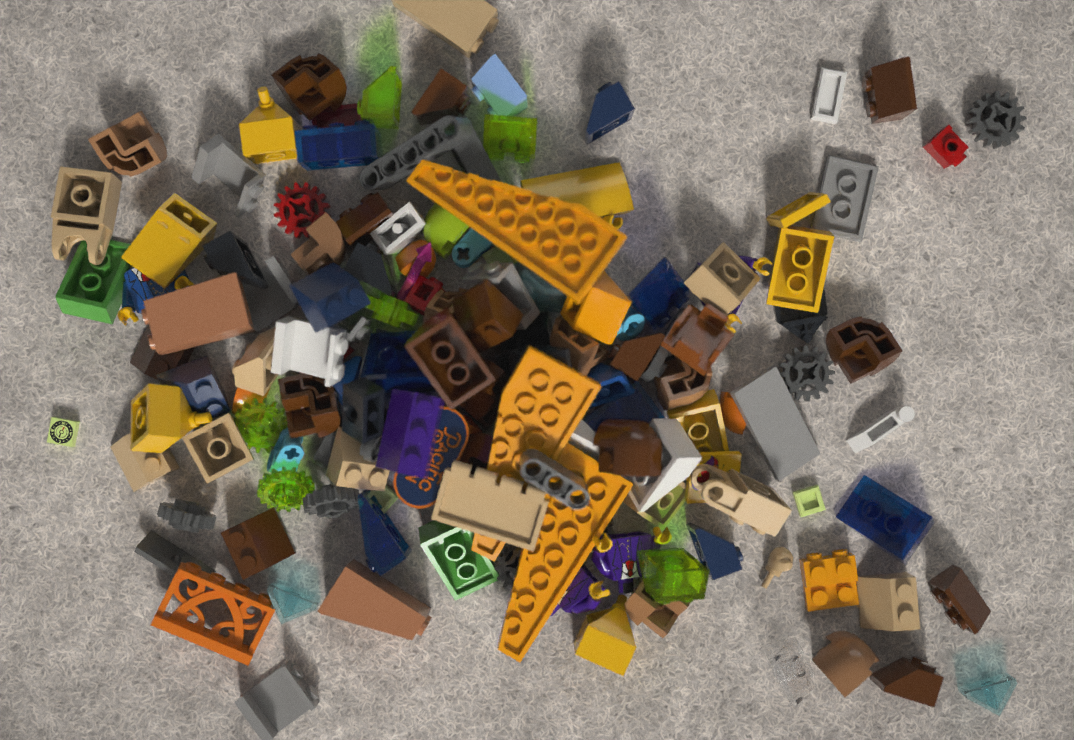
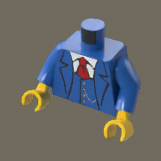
M132 268L124 273L122 309L118 312L117 317L125 326L127 325L128 318L137 322L139 318L135 311L142 314L141 309H145L144 300L195 284L189 280L184 269L164 289L136 268Z

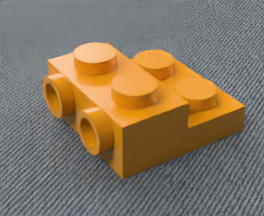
M847 549L831 551L832 555L822 556V553L806 554V558L799 559L805 605L808 612L859 605L855 555L847 552Z

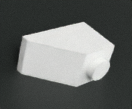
M408 202L375 229L371 236L385 255L397 254L416 239L426 222L414 205Z

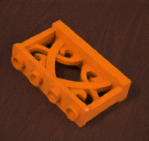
M181 562L150 625L249 666L253 654L276 610L277 603L273 601L274 599L270 595L265 593L258 595L249 591L250 588L242 583L233 584L225 581L226 578L221 574L215 572L209 574L202 571V568L195 563ZM185 579H191L198 584L196 589H191L187 586V593L191 596L188 599L181 594L179 588L180 583ZM206 586L212 588L205 591ZM174 594L181 604L170 613L165 611ZM223 598L230 609L233 621H221L211 629L205 628L204 614L197 605L209 600ZM236 599L242 601V603L239 605ZM249 606H254L261 610L262 618L259 621L244 623L243 619H250L255 615V613L249 614L247 612ZM190 609L198 616V621L195 623L187 619L189 616H193V613L189 611ZM223 627H234L235 629H227L230 633L228 636L220 634V629ZM244 629H257L250 645L244 644Z

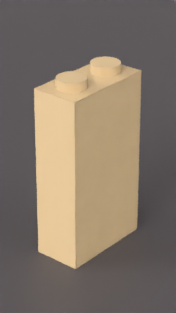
M391 0L394 7L468 58L473 53L477 54L484 44L482 39L487 32L492 33L499 23L497 9L485 0Z

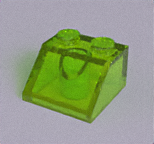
M390 66L363 90L362 98L358 99L357 112L369 128L399 129L402 77L397 66Z
M484 114L483 147L487 155H489V159L502 161L504 157H514V161L523 163L530 162V159H535L538 131L537 118Z
M684 548L638 550L637 557L645 590L656 602L660 604H670L675 601L689 603L694 600L705 599L710 570Z

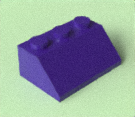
M392 389L375 467L410 476L428 478L445 401L434 396Z

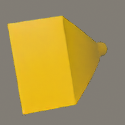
M259 87L257 89L260 99L258 101L259 106L239 123L243 156L254 164L306 158L302 127L274 102V99L269 95L267 87Z
M148 384L131 400L130 451L163 453L195 427L212 422V415L210 412L199 414L196 411L192 412L181 387Z
M622 594L618 595L616 603L611 608L586 615L574 641L575 655L624 676L637 647L626 614L625 604L628 598Z

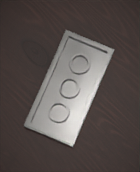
M770 366L730 392L775 480H782L820 454L776 366Z

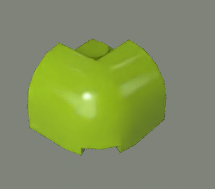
M435 203L424 218L426 224L422 231L425 240L428 243L431 242V247L446 260L469 226Z

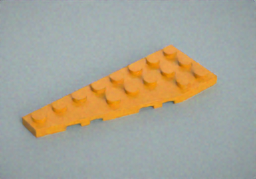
M423 159L406 180L412 187L578 304L627 239L625 234L583 205L571 204L561 201L559 198L547 197L533 193L531 190L496 180L484 179L472 173L467 174L456 171L451 167Z
M529 345L501 395L487 470L498 473L496 482L501 483V479L505 475L524 481L522 490L527 491L530 482L525 480L521 474V454L525 450L536 449L556 461L600 390L601 384ZM530 462L526 467L536 468L539 464ZM474 533L471 550L495 562L506 543Z
M568 442L556 462L586 481L590 501L585 508L575 510L551 495L545 494V498L550 500L534 551L524 548L521 550L497 644L499 651L518 662L522 661L594 548L595 544L592 541V537L597 536L600 538L634 485L631 481L620 475L598 472L599 462ZM553 476L549 479V481L557 482L561 478L558 476ZM575 490L571 495L578 496L583 491Z

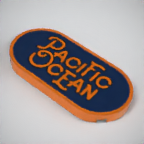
M443 407L428 478L395 472L394 489L398 498L404 504L413 508H427L436 503L445 469L447 467L451 468L454 460H461L469 442L470 432L468 423L460 412L455 409L450 410L449 407Z

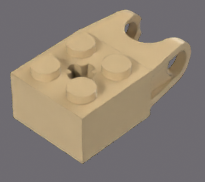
M60 166L51 218H53L52 253L56 260L64 261L71 252L73 245L83 240L87 243L90 263L100 265L104 260L114 231L122 181L113 173Z
M700 464L695 467L690 475L692 484L701 491V496L707 504L730 515L729 518L739 525L744 523L751 525L750 527L761 535L768 533L776 537L792 511L773 488L736 470L731 469L727 473L711 465ZM702 471H708L710 473L709 479L703 483L698 482V474Z

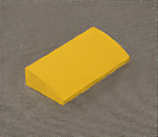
M620 162L520 180L521 188L547 197L559 198V200L571 204L583 205L600 218H604L607 215L626 214L634 210L630 190Z

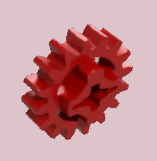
M295 182L293 190L286 186L284 187L285 195L278 193L277 196L281 199V202L274 203L273 206L278 208L279 212L273 215L275 218L281 219L277 224L280 228L287 226L285 229L286 234L290 235L294 231L295 238L300 239L303 233L305 238L309 239L310 236L306 231L309 226H299L310 221L313 224L326 213L325 210L329 209L331 205L323 203L327 196L324 193L318 195L320 189L317 186L310 190L308 182L304 183L303 188H301L299 183ZM304 194L302 198L292 199L296 195ZM315 201H317L319 207L318 215L315 214L314 210ZM294 205L305 208L311 216L301 214ZM287 206L289 207V211H290V216H289V218H287V215H286V208H287Z

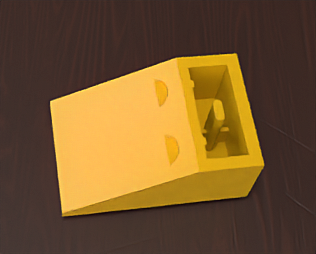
M174 193L156 210L121 258L165 289L204 250L203 245L214 239L217 222Z

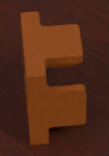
M707 303L702 311L691 304L686 307L675 321L671 331L662 341L661 346L704 376L735 334L724 327L729 317L711 304Z

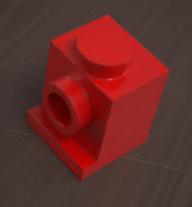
M949 124L936 133L923 146L944 169L951 165L954 167L958 166L967 157L964 152L969 148L955 134ZM948 144L954 149L953 152L948 150Z
M420 275L404 302L411 310L424 316L426 306L434 295L440 290L446 292L442 288L444 284L434 277L430 276L427 279Z

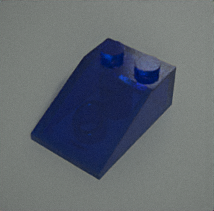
M664 256L627 297L632 301L631 307L643 315L645 323L655 331L658 326L662 329L671 320L670 314L676 308L680 310L686 305L690 299L688 297L690 291L670 261Z
M866 475L862 477L836 515L838 520L904 565L908 563L934 524L932 516Z
M365 489L357 497L365 555L367 556L366 563L373 573L377 571L382 576L407 559L412 549L387 512L383 513L381 510L383 507L375 495L369 498L368 494L371 490Z

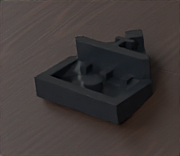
M824 288L818 313L773 305L776 322L807 344L813 339L812 336L823 321H826L828 318L826 316L828 311Z

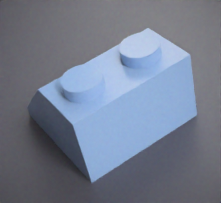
M496 54L492 55L472 77L471 80L474 87L471 90L480 102L484 99L489 106L487 112L495 122L499 120L502 125H505L528 107L527 95Z

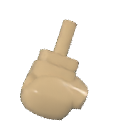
M776 547L771 551L765 567L768 574L761 584L762 587L767 589L774 575L780 577L782 572L791 570L793 555L789 549Z

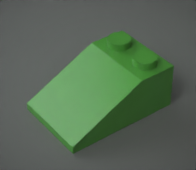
M110 240L104 260L100 265H94L89 262L86 241H81L55 296L62 313L113 325L122 304L123 282L125 281L124 273L129 271L131 267L121 257L131 244Z
M436 520L418 527L420 545L455 601L498 581L497 577L500 574L495 570L494 562L471 550L474 532Z

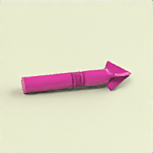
M431 242L416 249L418 256L396 297L398 302L405 303L404 300L415 284L426 261L431 262Z

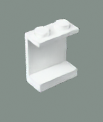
M288 316L277 321L271 373L281 375L289 370L325 378V386L331 387L343 378L345 372L343 356L348 347V340L346 339L347 330L330 326L315 333L310 322Z

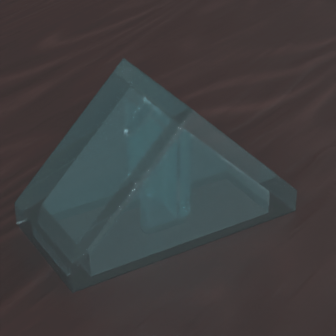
M276 582L271 583L267 588V593L281 624L314 611L321 603L319 599Z
M1003 673L957 688L959 693L967 699L1000 716L1017 685L1016 678L1008 673Z

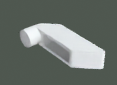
M909 406L896 407L846 441L854 453H857L872 446L905 422L912 421L915 412Z

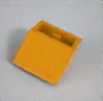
M603 271L579 304L567 296L560 314L573 330L606 344H613L632 301L609 275Z

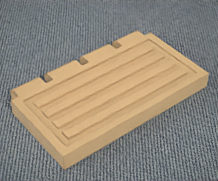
M454 460L452 467L445 469L431 519L534 551L550 500L545 498L546 492L530 483L528 484L527 491H523L524 481L503 475L501 483H497L498 473L477 467L475 475L470 474L472 465Z

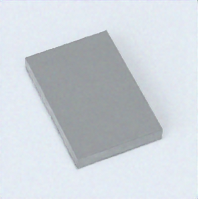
M828 155L819 193L827 194L831 202L814 211L811 229L830 231L834 237L862 242L879 166Z

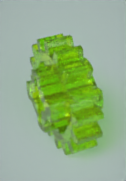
M383 293L380 294L379 299L367 295L371 304L365 308L374 311L372 318L400 328L402 322L415 326L419 315L407 310L408 303Z
M254 398L251 406L244 402L242 409L236 411V418H234V422L248 448L256 447V453H259L261 448H265V451L270 453L271 446L275 447L280 433L288 428L287 417L283 416L285 412L284 407L277 409L276 401L271 405L267 404V398H264L262 403H258L257 399Z
M282 467L281 471L273 468L271 469V475L264 473L263 479L258 480L257 497L260 498L261 504L267 503L268 509L276 507V512L281 511V509L290 512L291 508L299 511L301 505H303L302 498L306 497V494H313V491H315V482H312V476H306V471L296 472V467H293L291 470Z

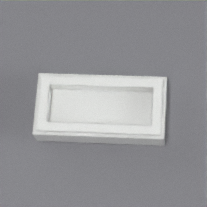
M824 67L820 69L811 120L832 124L838 122L847 72Z

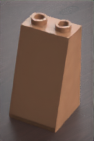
M236 272L144 300L145 309H141L144 323L150 325L152 333L148 335L150 347L152 350L156 349V352L160 355L255 332L243 283Z
M355 559L344 568L317 611L322 615L413 640L416 634L421 636L432 618L428 615L431 607Z

